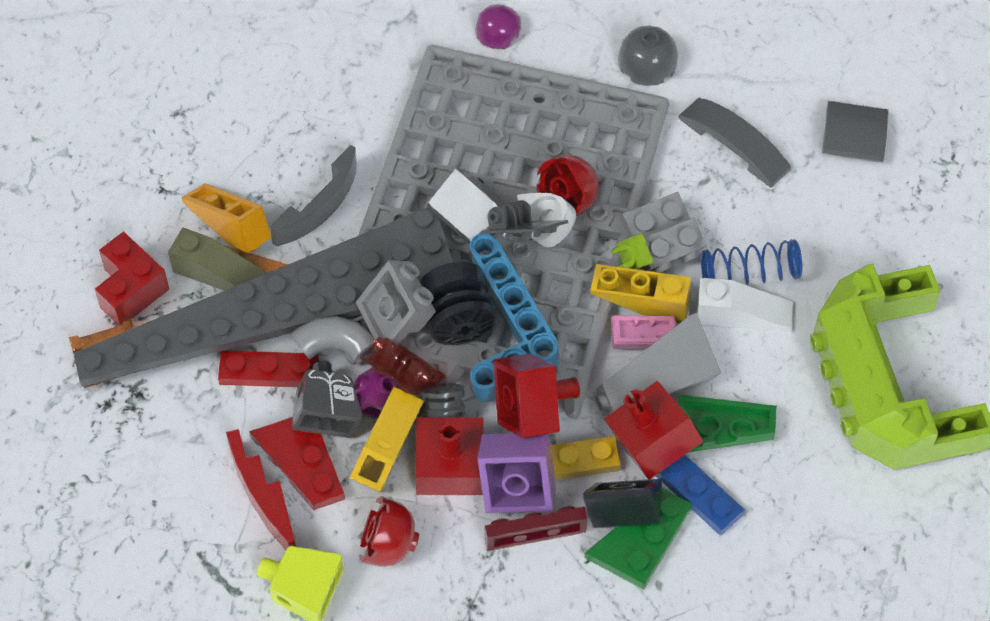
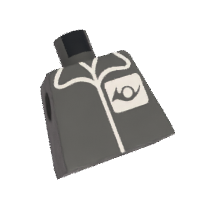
M316 362L312 367L313 370L310 369L305 372L297 387L292 430L352 438L363 419L352 378L348 375L333 373L330 362Z

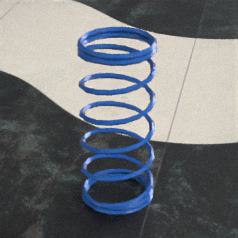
M790 239L789 242L784 240L780 244L777 253L772 243L767 242L763 247L762 255H760L755 245L750 244L746 250L745 259L737 246H733L730 250L728 261L720 248L714 251L713 256L709 250H703L701 253L702 278L715 279L714 261L716 252L719 251L726 265L728 280H732L731 257L733 250L736 249L743 263L745 283L749 285L747 261L749 250L753 247L760 261L762 282L765 284L764 255L767 245H770L777 259L778 277L782 281L781 251L783 244L787 243V259L790 274L795 280L800 279L803 263L799 243L795 239Z

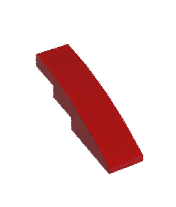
M239 429L226 432L238 477L252 506L269 532L285 550L290 546L296 547L280 481L266 484L260 456L256 455L246 458Z

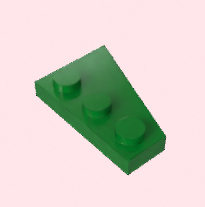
M678 394L677 404L690 418L703 440L701 444L690 452L774 440L777 406Z
M662 489L660 524L617 526L585 552L584 558L644 590L689 515L693 504Z

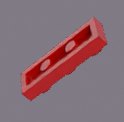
M223 350L220 356L219 385L298 387L305 372L310 369L313 370V365L319 362V356L316 354L309 360L304 353Z

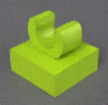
M643 233L615 244L616 247L610 251L612 255L619 253L623 264L617 267L638 270L654 263Z

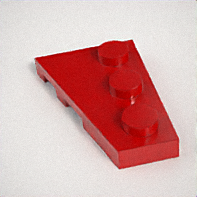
M293 417L249 431L250 438L257 446L259 445L264 450L269 460L289 479V483L313 510L345 500L343 488L321 434L292 430Z

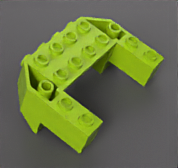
M868 264L840 279L818 313L814 331L810 334L812 350L818 352L821 359V375L824 380L829 381L831 387V403L834 408L839 409L841 415L840 426L844 437H849L852 448L893 470L985 451L990 448V413L986 403L931 414L925 398L905 402L876 327L878 322L934 311L941 291L930 265L877 275L874 264Z

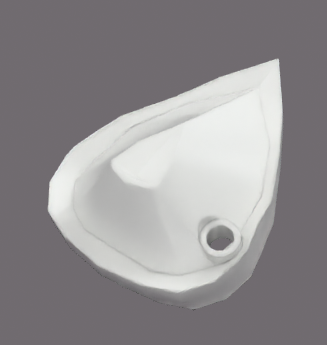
M552 193L517 195L518 201L524 200L530 205L532 221L568 220L567 224L556 226V232L543 233L540 237L532 238L544 247H554L569 234L577 217L576 210L569 202Z

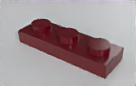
M565 506L556 512L546 514L533 512L515 520L505 518L494 520L484 527L487 551L586 533L588 518L585 506L578 508Z

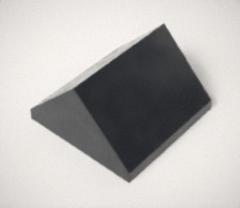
M662 479L599 482L593 484L583 492V500L593 528L660 524Z

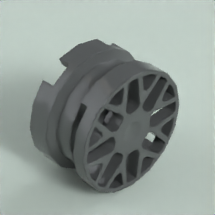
M445 382L421 386L419 388V399L424 400L420 408V416L457 417L458 412H460V416H463L465 414V404L462 402V398L465 396L464 386Z

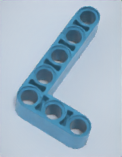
M479 233L470 241L469 247L472 263L479 265L483 270L488 285V292L518 344L476 364L470 372L474 396L481 402L489 403L496 400L493 359L532 354L555 365L557 369L560 363L557 339L497 239L493 238L492 234ZM485 250L491 251L489 254L486 255L479 254L480 252ZM498 275H504V276H506L505 278H503V279H501V280L493 279L494 277H496V276H498ZM512 300L521 301L519 304L516 305L508 304V302ZM527 325L536 326L533 330L522 329ZM544 350L552 352L548 356L537 355L540 351ZM485 379L493 380L491 384L486 386L479 384V382Z

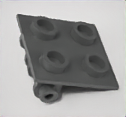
M519 200L492 207L487 215L489 228L481 230L480 234L493 233L494 239L511 238L513 234H521V238L540 237L543 233L556 232V226L567 224L568 220L532 221L530 205L524 200Z

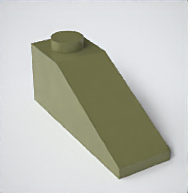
M182 227L168 251L174 273L223 291L267 273L213 238Z

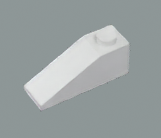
M700 278L696 298V313L701 325L791 332L792 301L733 280Z

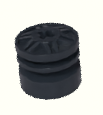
M471 262L444 264L432 269L420 280L422 287L428 289L433 295L431 303L436 312L427 324L429 325L431 337L436 343L443 345L469 343L483 337L496 325L497 314L493 308L492 298L488 295V285L483 270L479 265Z

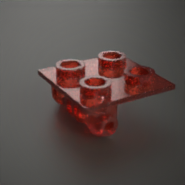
M378 337L372 346L376 351L364 356L362 359L376 373L388 377L397 383L402 391L414 396L447 377L401 344H395L387 337L384 339Z

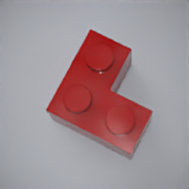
M124 231L99 249L104 270L110 277L95 288V293L100 309L121 328L170 290L165 269Z

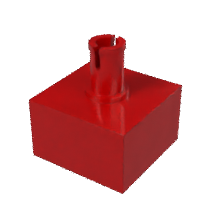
M532 354L493 359L498 425L521 438L560 432L558 400L579 398L580 385L577 378L571 377L570 379L557 380L556 366Z
M658 380L643 391L637 389L630 391L633 395L632 399L627 393L624 397V404L604 418L618 443L648 481L703 442L690 418Z
M417 417L416 495H483L477 459L483 434V418Z

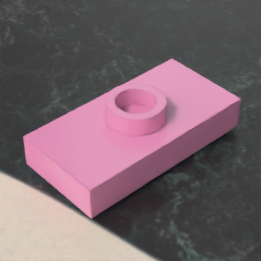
M612 315L610 320L613 349H647L676 327L675 316Z

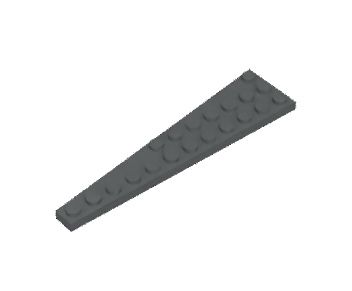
M424 208L76 351L73 354L80 384L83 387L286 335L316 318L338 316L348 319L360 316L362 314L355 302L388 260L409 261L415 264L420 271L417 277L419 281L432 269L444 264L453 263L440 219L429 208Z

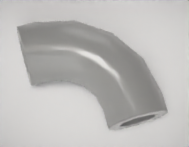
M338 316L316 318L290 333V336L309 360L325 349L335 348L342 350L355 364H359L370 358L379 349L371 332L358 322Z

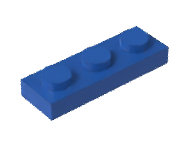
M686 455L656 475L658 479H662V483L675 495L692 503L691 510L720 536L744 515L745 509Z

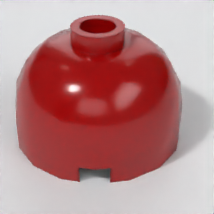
M561 155L545 161L538 169L537 175L541 174L540 183L536 185L537 193H552L562 197L574 207L576 216L587 211L595 202L599 191L598 178L589 162L581 157Z
M380 496L375 501L381 504L378 511H370L364 526L360 547L364 548L367 546L365 556L359 555V560L373 566L388 567L402 561L408 551H415L419 541V533L414 531L415 520L412 513L403 504Z

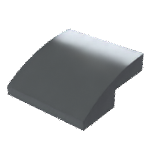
M828 101L822 153L883 162L887 137L888 109Z

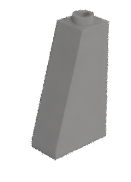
M697 313L687 317L596 389L598 394L595 395V400L601 413L605 412L608 416L624 404V397L627 393L632 399L633 395L630 391L636 389L643 391L657 380L671 396L713 380L721 374Z

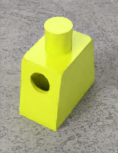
M290 546L286 549L281 562L263 557L257 570V577L272 581L270 594L276 604L307 621H322L344 571L343 556L336 553Z

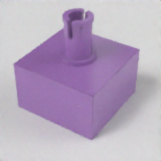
M514 433L482 434L477 459L485 512L553 511L556 481L550 434L521 438Z

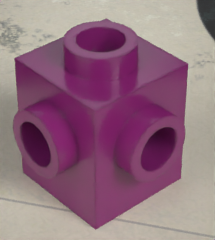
M380 365L373 366L360 374L355 381L354 388L362 414L378 419L393 387L404 391L401 388L403 376L392 373V369Z

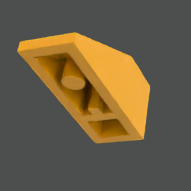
M206 183L182 197L183 203L230 246L249 253L257 250L261 244L272 238L263 207L259 204Z

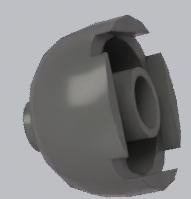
M651 25L640 26L629 32L622 41L618 55L620 71L630 76V81L644 86L663 83L665 78L675 73L678 61L676 42L667 31Z

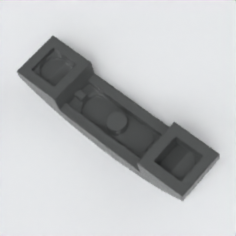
M697 98L678 117L679 120L699 135L707 132L749 163L747 171L770 188L791 169V165L762 133L734 112L715 102Z
M350 145L331 164L332 180L301 212L290 206L270 226L272 243L278 247L307 235L324 223L338 209L350 191L355 178L357 158L354 146Z

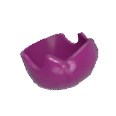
M504 4L490 5L482 10L478 16L475 28L476 38L482 45L489 48L506 49L514 38L519 37L521 18L513 8Z

